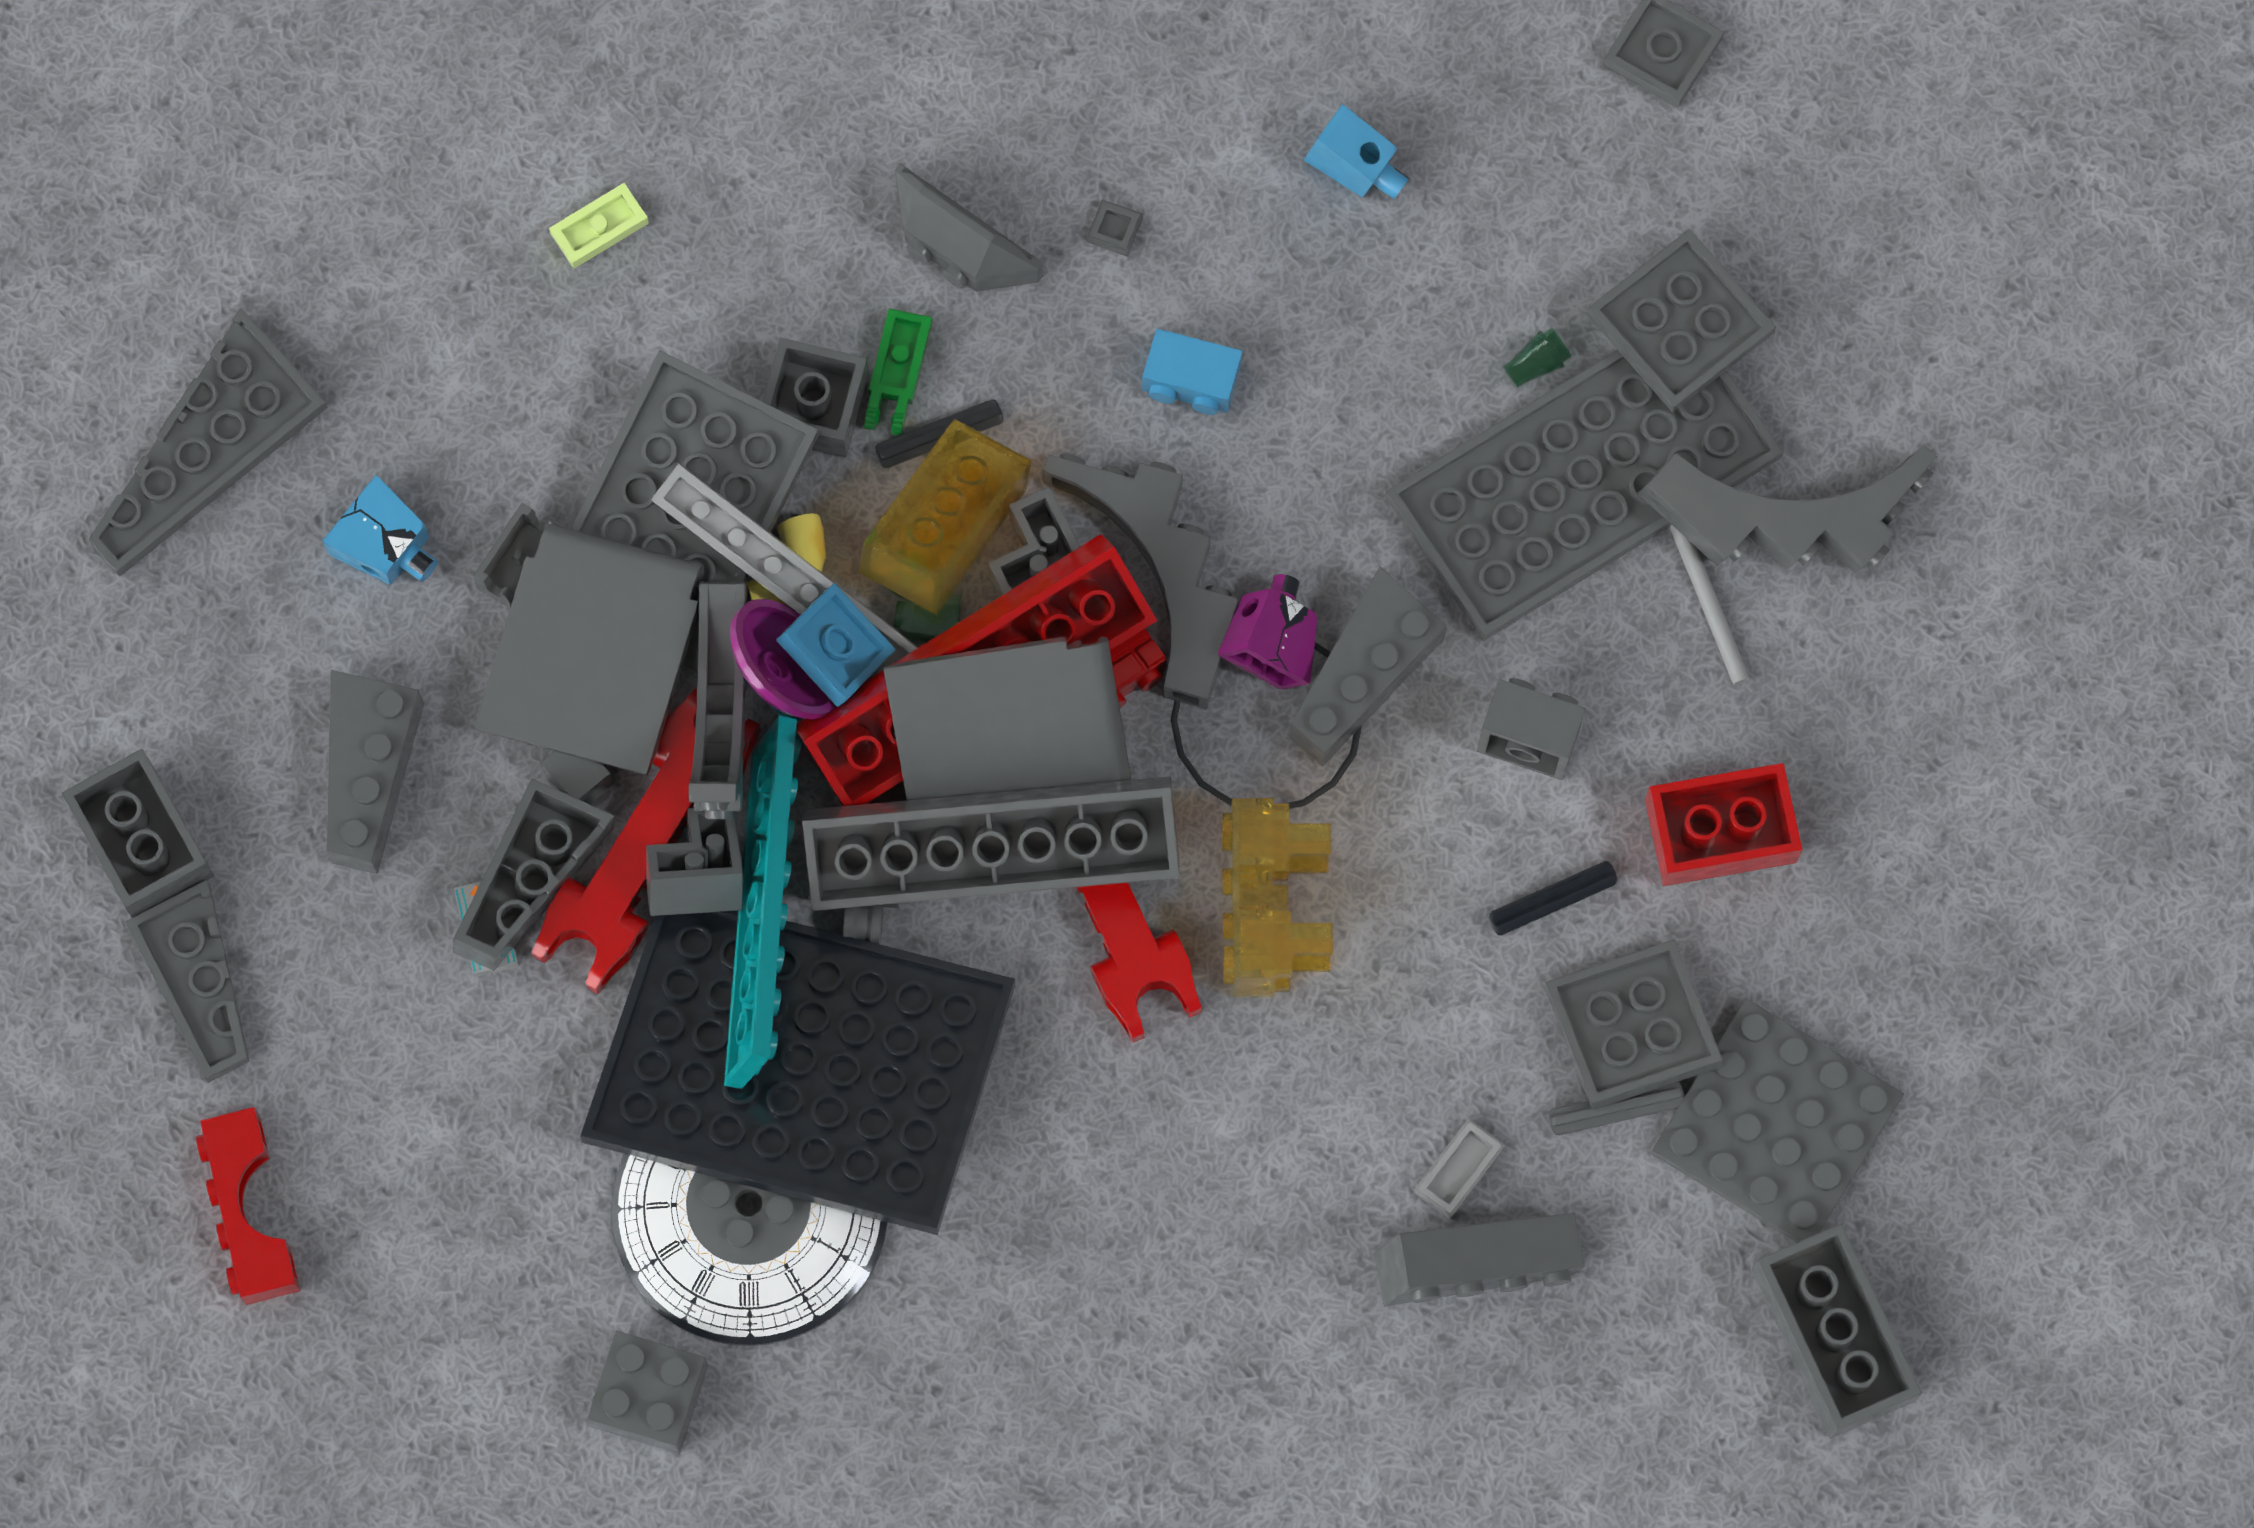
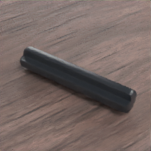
M991 399L878 443L875 446L878 460L883 468L888 469L1000 425L1004 421L1001 408L996 400Z
M1603 861L1493 910L1489 916L1490 923L1496 934L1502 936L1614 886L1618 880L1617 874L1609 861Z

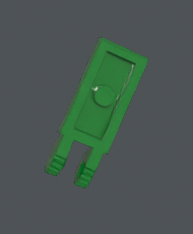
M892 308L888 309L868 389L870 399L865 416V429L874 430L879 423L882 398L898 401L891 420V434L899 436L903 433L909 404L913 405L933 324L932 317Z

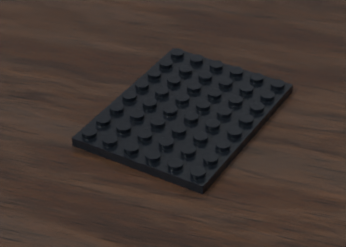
M738 910L655 916L580 1135L582 1143L938 1235L1015 989V979L786 921L779 937V945L783 946L785 950L784 961L780 972L776 975L775 987L781 990V1002L776 1016H773L772 1031L778 1034L776 1052L774 1057L768 1059L761 1067L759 1074L754 1075L742 1089L724 1086Z

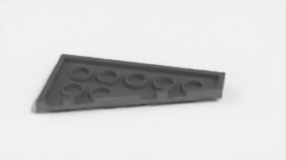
M241 307L232 319L233 324L222 341L219 340L211 351V358L198 378L192 380L158 432V439L146 457L143 456L137 464L132 479L122 494L117 495L88 539L119 577L328 408L321 396Z

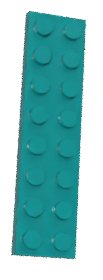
M779 716L753 748L750 765L742 862V910H738L724 1086L742 1089L754 1075L759 1074L761 1067L768 1059L774 1057L778 1043V1034L772 1031L773 1016H776L781 1002V990L775 987L776 975L782 968L785 954L784 947L779 945L780 931L785 927L788 915V906L782 903L783 889L787 887L791 875V862L786 861V848L791 844L795 827L794 820L789 819L790 805L793 804L796 798L798 780L792 777L793 764L796 763L801 749V738L795 736L797 719Z

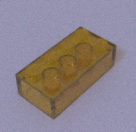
M954 419L863 542L859 573L937 615L1009 515V505L1019 501L1025 493L1032 460Z

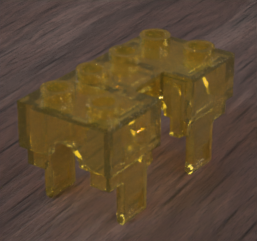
M1232 798L1231 813H1222L1221 826L1222 851H1231V868H1222V896L1231 895V912L1223 913V940H1232V946L1224 947L1223 985L1232 984V997H1274V992H1290L1289 978L1292 977V972H1330V955L1333 954V924L1293 923L1291 921V911H1288V885H1272V881H1288L1289 874L1329 873L1328 855H1331V824L1291 823L1289 819V804H1273V798Z

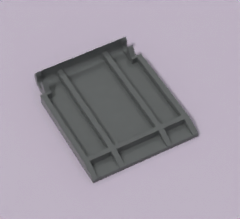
M547 524L542 533L535 558L528 556L525 558L474 729L648 776L658 751L698 617L699 602L694 600L698 596V591L696 590L698 576L704 575V564Z
M1066 637L911 660L884 667L907 800L1132 780L1108 638L1100 637L1098 642L1092 644H1082V641L1078 640L1067 645Z

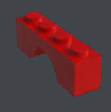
M255 1107L201 1120L203 1134L196 1136V1143L202 1163L209 1162L213 1178L206 1180V1187L212 1207L220 1206L223 1222L216 1224V1231L222 1251L230 1250L233 1267L226 1268V1274L232 1295L240 1294V1298L244 1303L249 1305L301 1291L291 1247L285 1239L269 1237L256 1231L249 1225L244 1213L243 1198L247 1183L253 1173L270 1160L259 1113Z

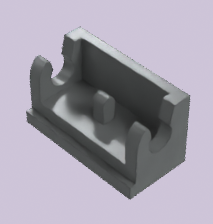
M524 503L520 504L473 575L479 591L508 608H511L526 556L535 558L546 525H555L551 520H548L547 523L536 517L534 510Z

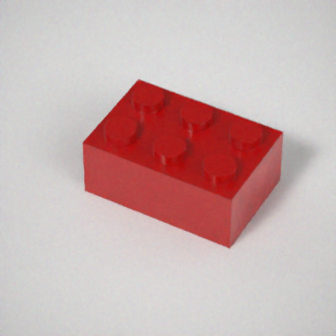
M1784 763L1649 786L1645 804L1663 887L1795 864L1800 857L1802 845Z

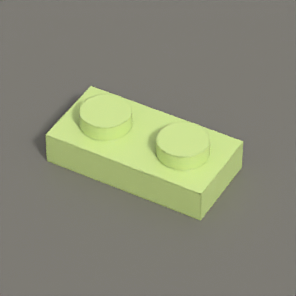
M623 183L556 223L549 230L551 236L573 269L646 226L649 224V221L626 184Z

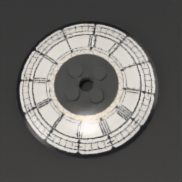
M624 1154L621 1159L612 1193V1228L616 1247L630 1280L641 1296L666 1320L682 1330L703 1339L728 1345L758 1346L788 1341L822 1326L835 1317L855 1298L871 1276L880 1257L888 1222L627 1154ZM745 1193H755L762 1199L760 1211L753 1216H743L736 1210L738 1198Z

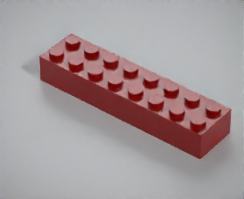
M1099 534L892 665L911 660L1066 637L1067 645L1081 640L1082 644H1092L1098 642L1100 637H1107L1110 650L1155 623L1157 619L1115 547L1102 534ZM884 670L866 680L839 707L835 706L824 717L804 719L796 724L798 736L842 806L866 804L903 781Z

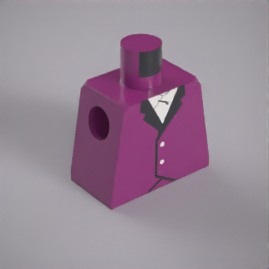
M1277 574L1273 577L1271 588L1245 594L1238 604L1219 648L1218 655L1277 689L1284 690L1310 684L1317 616L1315 612L1295 601L1300 582L1292 576Z

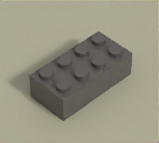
M1842 1223L1756 1261L1752 1272L1830 1438L1900 1409L1918 1399L1922 1394L1921 1389Z

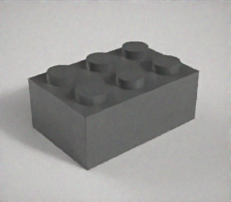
M143 748L62 792L63 797L132 918L205 880L215 877Z

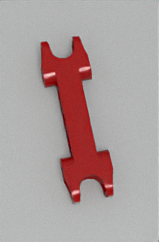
M696 688L667 717L658 751L652 763L659 767L660 770L588 886L581 884L571 877L563 883L547 909L544 923L531 952L535 959L545 964L564 941L574 938L590 941L596 947L597 952L585 984L589 990L596 994H599L611 978L630 961L648 930L649 922L633 913L641 900L638 896L642 888L647 890L646 845L676 843L688 824V821L685 820L688 815V808H694V802H689V781L692 773L695 745ZM749 718L745 721L743 775L745 774L753 746L761 731L760 724Z
M1129 883L1076 887L1078 892L1084 895L1086 910L1097 933H1101L1105 942L1102 944L1109 957L1089 966L1093 979L1106 1007L1123 1026L1132 1043L1145 1038L1142 1021L1137 1011V1004L1139 998L1149 990L1164 989L1172 992L1179 999L1184 1011L1190 1018L1202 1013V1006L1193 981L1190 960L1177 933L1172 929L1153 937Z

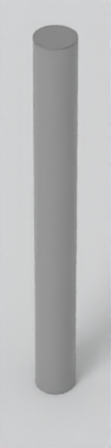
M1670 525L1669 528L1734 686L1748 682L1750 680L1749 674L1699 551L1673 525Z

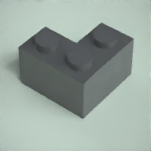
M1050 486L1009 505L1010 523L1023 547L988 563L989 580L998 597L1080 547Z
M688 808L687 843L646 845V886L650 916L742 910L743 872L734 811H732L731 819H706L705 811H694V808Z

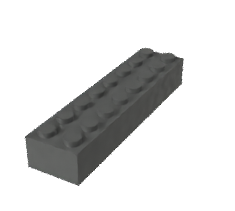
M1171 776L808 809L802 820L812 911L1179 878L1180 875Z

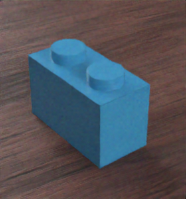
M1156 328L1142 376V391L1149 392L1148 396L1161 403L1171 404L1174 403L1175 399L1191 403V407L1194 410L1203 414L1216 415L1218 411L1228 413L1242 365L1243 351Z

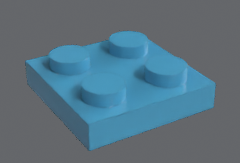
M835 583L828 587L776 639L782 648L837 707L844 703L896 650Z

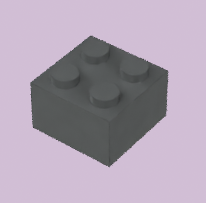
M780 337L762 402L820 430L821 432L813 450L847 457L869 378L867 358Z
M1511 678L1507 682L1499 679L1481 730L1477 752L1563 780L1586 708L1579 706L1575 698L1566 694L1553 693L1552 696L1534 691L1535 687L1527 681Z
M616 1330L587 1417L588 1423L592 1428L680 1454L708 1369L706 1358Z

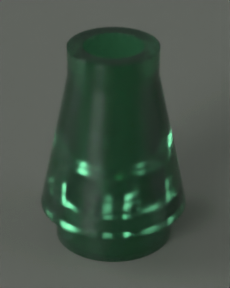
M1550 328L1544 333L1539 330L1512 360L1502 367L1516 388H1519L1529 381L1565 367L1563 362L1572 356L1556 331Z

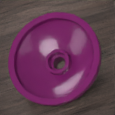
M756 599L746 603L735 613L730 627L733 656L746 681L766 702L788 715L805 719L824 717L836 705L776 641L800 614L790 607L773 600Z

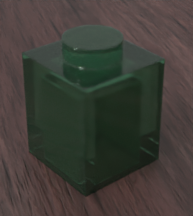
M908 588L905 602L897 601L894 627L901 628V634L914 644L924 645L960 622L962 610L961 595Z

